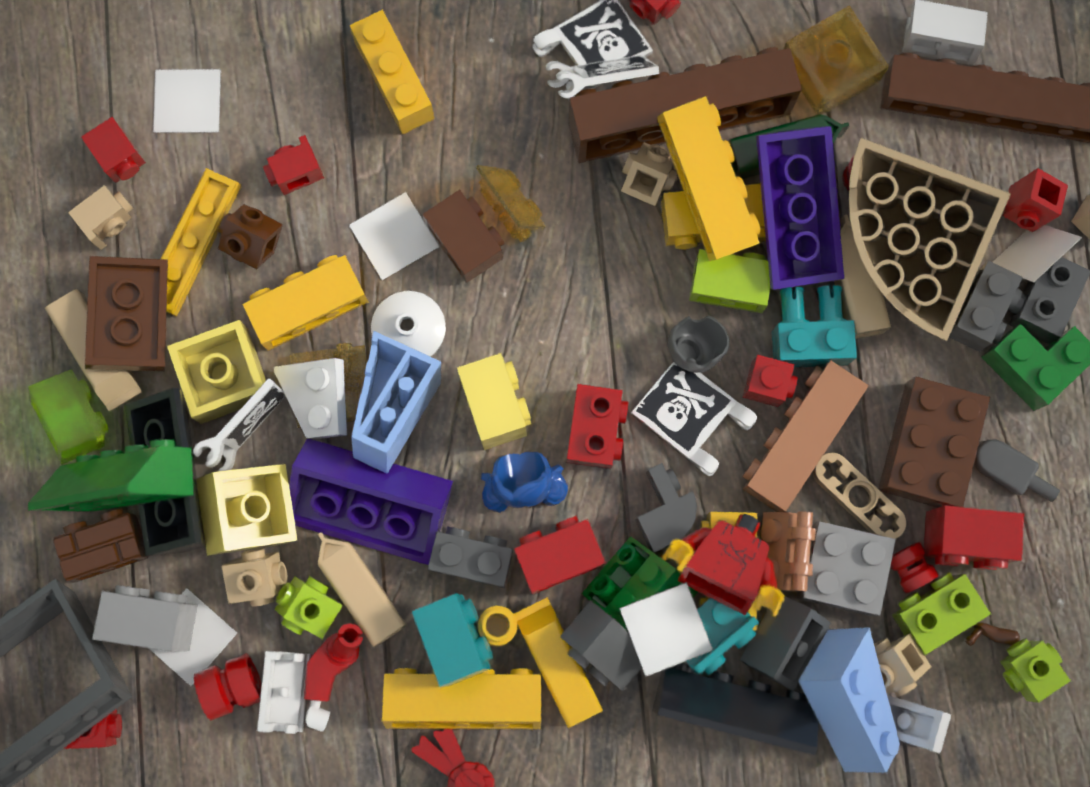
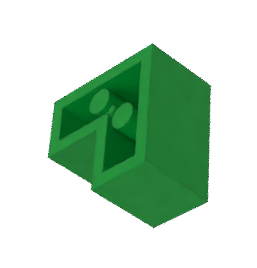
M1020 324L1007 332L981 358L1033 411L1049 405L1090 365V341L1073 326L1063 332L1061 338L1044 348Z

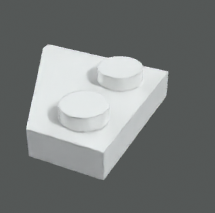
M332 358L274 367V373L306 438L321 439L347 435L343 359Z

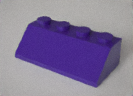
M831 126L809 127L757 135L756 141L771 289L775 290L845 279Z
M307 438L292 465L289 485L295 526L321 532L325 535L429 565L437 531L440 532L446 514L453 481L394 463L386 474L353 458V451Z

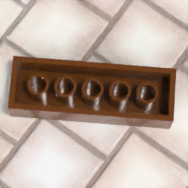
M770 47L759 51L756 56L742 59V56L735 55L723 59L717 65L706 67L705 64H695L687 67L684 72L670 75L668 72H660L659 74L651 75L648 80L638 83L625 80L612 85L611 89L598 92L596 89L582 90L575 97L569 98L568 124L579 164L640 150L644 142L650 145L666 144L657 117L665 111L705 96L709 105L714 104L721 119V125L718 126V130L723 131L790 115L802 89L791 49L778 50L777 47Z

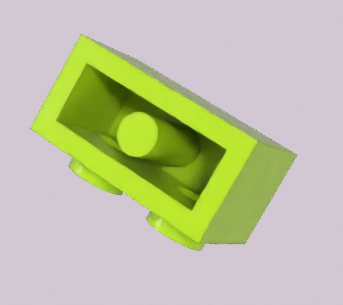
M699 249L695 261L689 301L763 313L768 306L770 293L768 261L765 260L766 257L758 253H744L743 256L730 254L717 260L709 261L706 250Z
M950 572L943 574L930 583L933 588L922 596L918 592L909 595L898 603L901 609L892 614L903 634L911 633L924 655H927L991 615L966 574L952 576Z

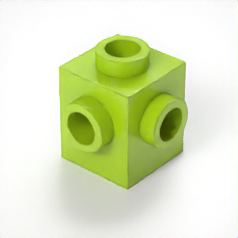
M294 576L291 583L287 582L280 589L276 597L277 606L274 610L284 618L281 624L299 635L306 630L323 639L343 605L326 594L329 587L309 576L305 582Z
M1022 639L1006 650L1009 656L1000 661L1006 670L1003 673V677L1007 684L1016 693L1021 692L1026 701L1039 703L1071 681L1060 666L1062 658L1051 644H1045L1044 641Z

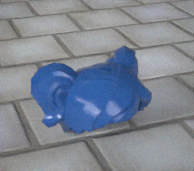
M538 452L503 455L495 461L492 473L481 474V480L486 482L482 492L484 505L489 510L498 513L506 510L508 506L513 508L532 507L541 502L547 506H555L563 501L568 493V484L561 474L564 468L559 464L550 467L545 456Z

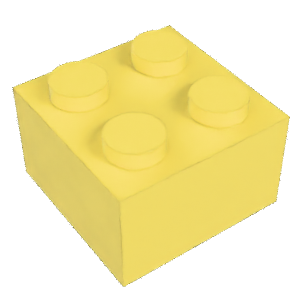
M240 320L167 346L190 415L200 424L240 410L266 382L249 330Z
M499 353L457 367L484 450L526 437V426L531 425V416L524 397L516 398L514 390L519 389V381L512 361L504 363L502 354Z
M286 464L212 472L196 479L207 556L277 546L297 541Z

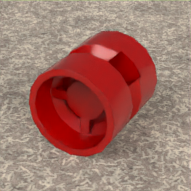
M248 653L226 661L224 669L215 665L194 673L196 693L200 705L210 721L233 713L234 705L236 704L246 708L260 702L262 682L257 668Z

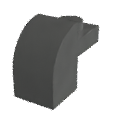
M663 463L648 469L646 472L661 506L635 519L649 550L653 553L668 547L673 540L682 539L693 526L697 513L694 492L692 491L679 497L676 491L681 489L680 483L672 469L666 471Z

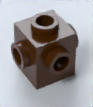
M243 204L233 214L227 213L222 219L218 232L221 233L218 249L232 256L235 260L257 270L275 253L283 224L264 215L260 210Z

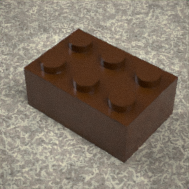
M917 376L905 383L878 489L884 493L937 508L942 506L963 507L990 397Z

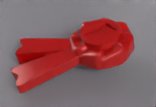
M453 729L433 732L443 752L425 736H421L419 745L411 749L414 754L449 777L447 787H495V778L484 764L465 760Z

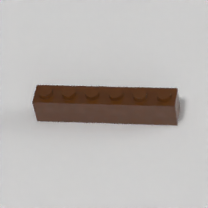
M914 53L894 54L886 67L880 109L1090 143V83L1078 85L1065 83V80L1059 77H1046L1044 79L1029 77V74L1023 71H1010L1008 73L993 71L987 65H974L971 67L956 65V62L950 59H937L935 61L920 59V56Z

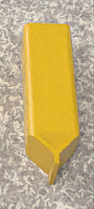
M548 597L515 613L514 616L519 629L567 727L570 728L602 712L603 708L582 666L567 654L572 647L560 637L564 629Z

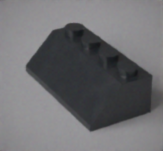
M173 387L125 404L130 446L147 445L150 448L151 441L174 440L175 447L192 449L193 496L138 505L145 556L184 553L206 547L196 484L197 476L189 427V415L183 392L180 388Z
M682 662L672 666V668L668 667L661 671L652 712L655 714L816 756L818 719L805 694L787 689L785 697L770 693L772 685L749 680L747 687L732 684L733 675L717 671L712 672L710 678L697 675L688 664Z

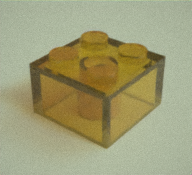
M850 5L787 40L783 48L791 49L802 93L816 115L825 114L881 81L889 68L888 63Z

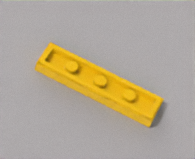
M207 168L161 259L168 260L166 312L176 317L219 233L218 229L222 219L229 212L241 188L239 182Z

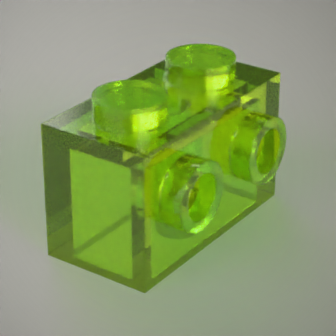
M72 369L28 386L29 401L61 465L76 459L77 456L86 455L105 447V433L109 431L106 420L100 411L94 413L89 403L92 400L90 389L84 379L77 380Z

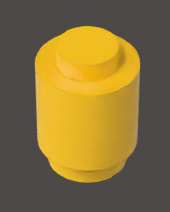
M492 606L486 609L478 621L479 636H485L490 646L500 647L506 645L513 639L517 631V620L514 614L503 606Z

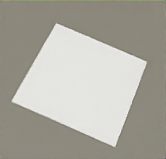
M221 69L155 70L153 133L219 132Z
M406 192L349 225L382 280L439 247Z
M1047 225L1033 233L1026 230L993 263L1022 276L1023 279L1035 282L1082 237Z
M687 583L620 608L646 676L712 651Z
M186 588L181 595L188 596L187 603L198 605L190 650L171 652L149 649L192 686L194 684V673L207 669L235 637L237 632Z

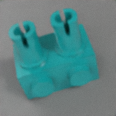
M833 285L832 289L829 286L817 288L820 320L816 322L805 320L803 287H795L793 291L792 287L780 289L783 321L779 322L772 330L773 359L795 364L794 367H816V365L821 367L825 366L830 360L839 366H848L857 358L854 320H847L842 316L841 286Z
M455 593L412 611L439 687L451 686L491 669L488 660L493 658L492 651L485 636L479 637L474 622L479 621L471 599L465 600L464 595Z

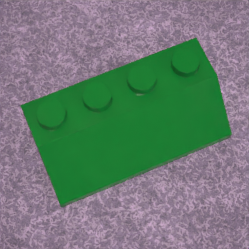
M155 440L150 442V448L147 445H131L125 447V453L122 450L101 451L100 456H77L76 463L61 465L28 502V511L98 512L193 496L192 449L175 447L174 440Z

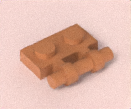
M763 512L761 540L769 545L767 557L773 562L779 591L807 592L808 576H812L813 564H809L811 541H815L816 529L812 528L813 513Z

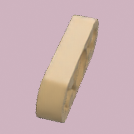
M827 453L822 456L812 471L815 481L870 533L893 539L900 537L906 528L904 513L842 455ZM824 462L828 465L833 462L837 463L839 467L836 473L843 480L847 479L849 474L854 478L853 481L843 487L841 493L836 490V487L842 483L836 477L826 479L823 476L826 471L823 466ZM854 486L865 488L869 494V501L863 508L855 507L849 500V492ZM877 501L882 505L876 509L883 517L892 515L895 518L892 522L895 528L894 532L890 529L881 531L879 527L882 525V521L875 514L870 515L869 519L864 516L866 512L875 507Z

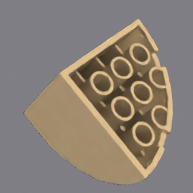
M860 138L853 160L849 183L850 222L859 255L876 286L898 311L922 329L947 341L1010 193Z

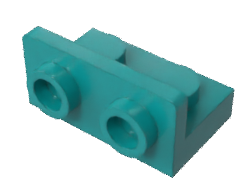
M709 598L697 608L712 651L685 661L696 674H700L705 670L709 675L726 661L722 654L733 645L739 649L748 643L756 635L752 628L759 623L748 612L746 615H743L712 598Z

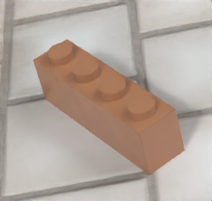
M831 360L823 368L816 365L804 383L810 387L804 397L800 399L796 396L785 411L784 415L789 419L782 430L775 427L763 446L769 450L761 462L754 458L742 476L748 480L743 490L776 512L787 511L869 386Z

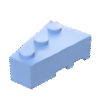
M373 331L363 389L360 394L352 432L353 458L387 474L441 384V361Z
M870 628L828 629L800 677L799 683L844 772L887 773L894 756L898 753L900 743Z

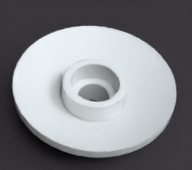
M402 291L390 295L379 304L372 317L371 334L373 336V331H376L431 357L437 352L443 342L445 319L439 306L427 295L415 291ZM405 319H411L414 322L413 328L409 331H404L400 328L401 322Z

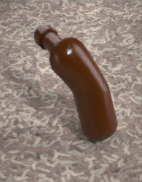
M978 622L973 625L975 630L965 639L966 644L972 646L982 634L993 642L1013 645L1020 641V635L1016 630L999 628L984 622Z

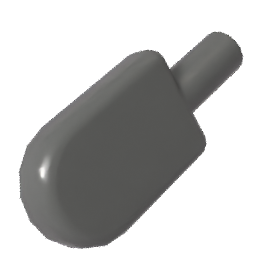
M997 439L986 440L979 444L974 464L983 475L1016 495L1024 494L1027 488L1050 502L1057 498L1060 489L1035 475L1039 469V464Z

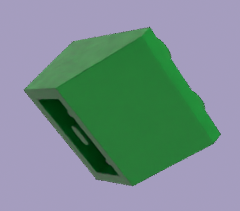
M630 536L581 594L610 615L629 633L620 608L680 586L683 583L678 581L681 573ZM688 586L693 599L698 591Z

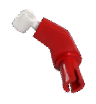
M345 624L339 629L338 633L330 635L307 663L304 699L311 700L305 714V721L308 727L321 732L325 730L330 711L319 708L321 701L330 700L335 677L348 669L359 657V645L363 640V637H360V635L363 633L355 624Z

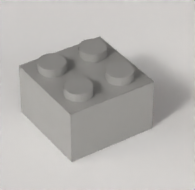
M820 521L812 524V528L816 529L815 541H811L809 564H813L812 576H808L807 592L797 591L796 599L863 615L880 616L896 539Z
M116 585L115 592H101L92 639L171 652L189 651L198 605L187 603V595L155 591L154 598L149 597V589Z

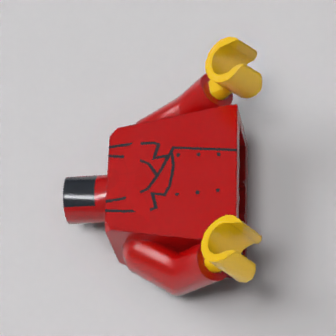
M740 514L734 526L725 521H718L713 529L703 527L681 540H673L662 556V559L665 561L667 558H671L679 564L677 570L682 571L678 579L679 582L687 583V586L743 615L747 614L755 602L754 610L759 611L761 606H765L772 611V616L776 617L784 599L783 594L777 588L773 562L767 557L769 545L755 537L760 523L751 515Z

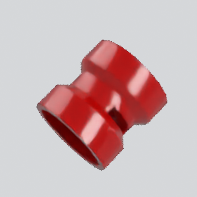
M920 541L892 555L890 568L897 571L900 576L899 584L905 594L924 586L939 576L934 565L928 564L924 558L925 550ZM916 563V564L913 565L912 567H910V568H908V569L906 568V567H908V566H910V565Z

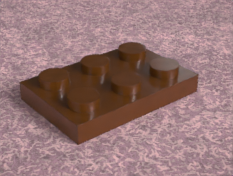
M89 257L85 369L165 372L168 260Z

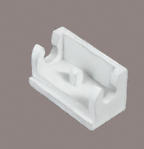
M915 0L912 6L911 18L907 19L902 53H914L920 57L931 59H950L959 64L974 66L984 47L988 12Z
M282 651L265 652L257 731H282L288 734L303 732L306 699H304L306 666L311 658V654Z

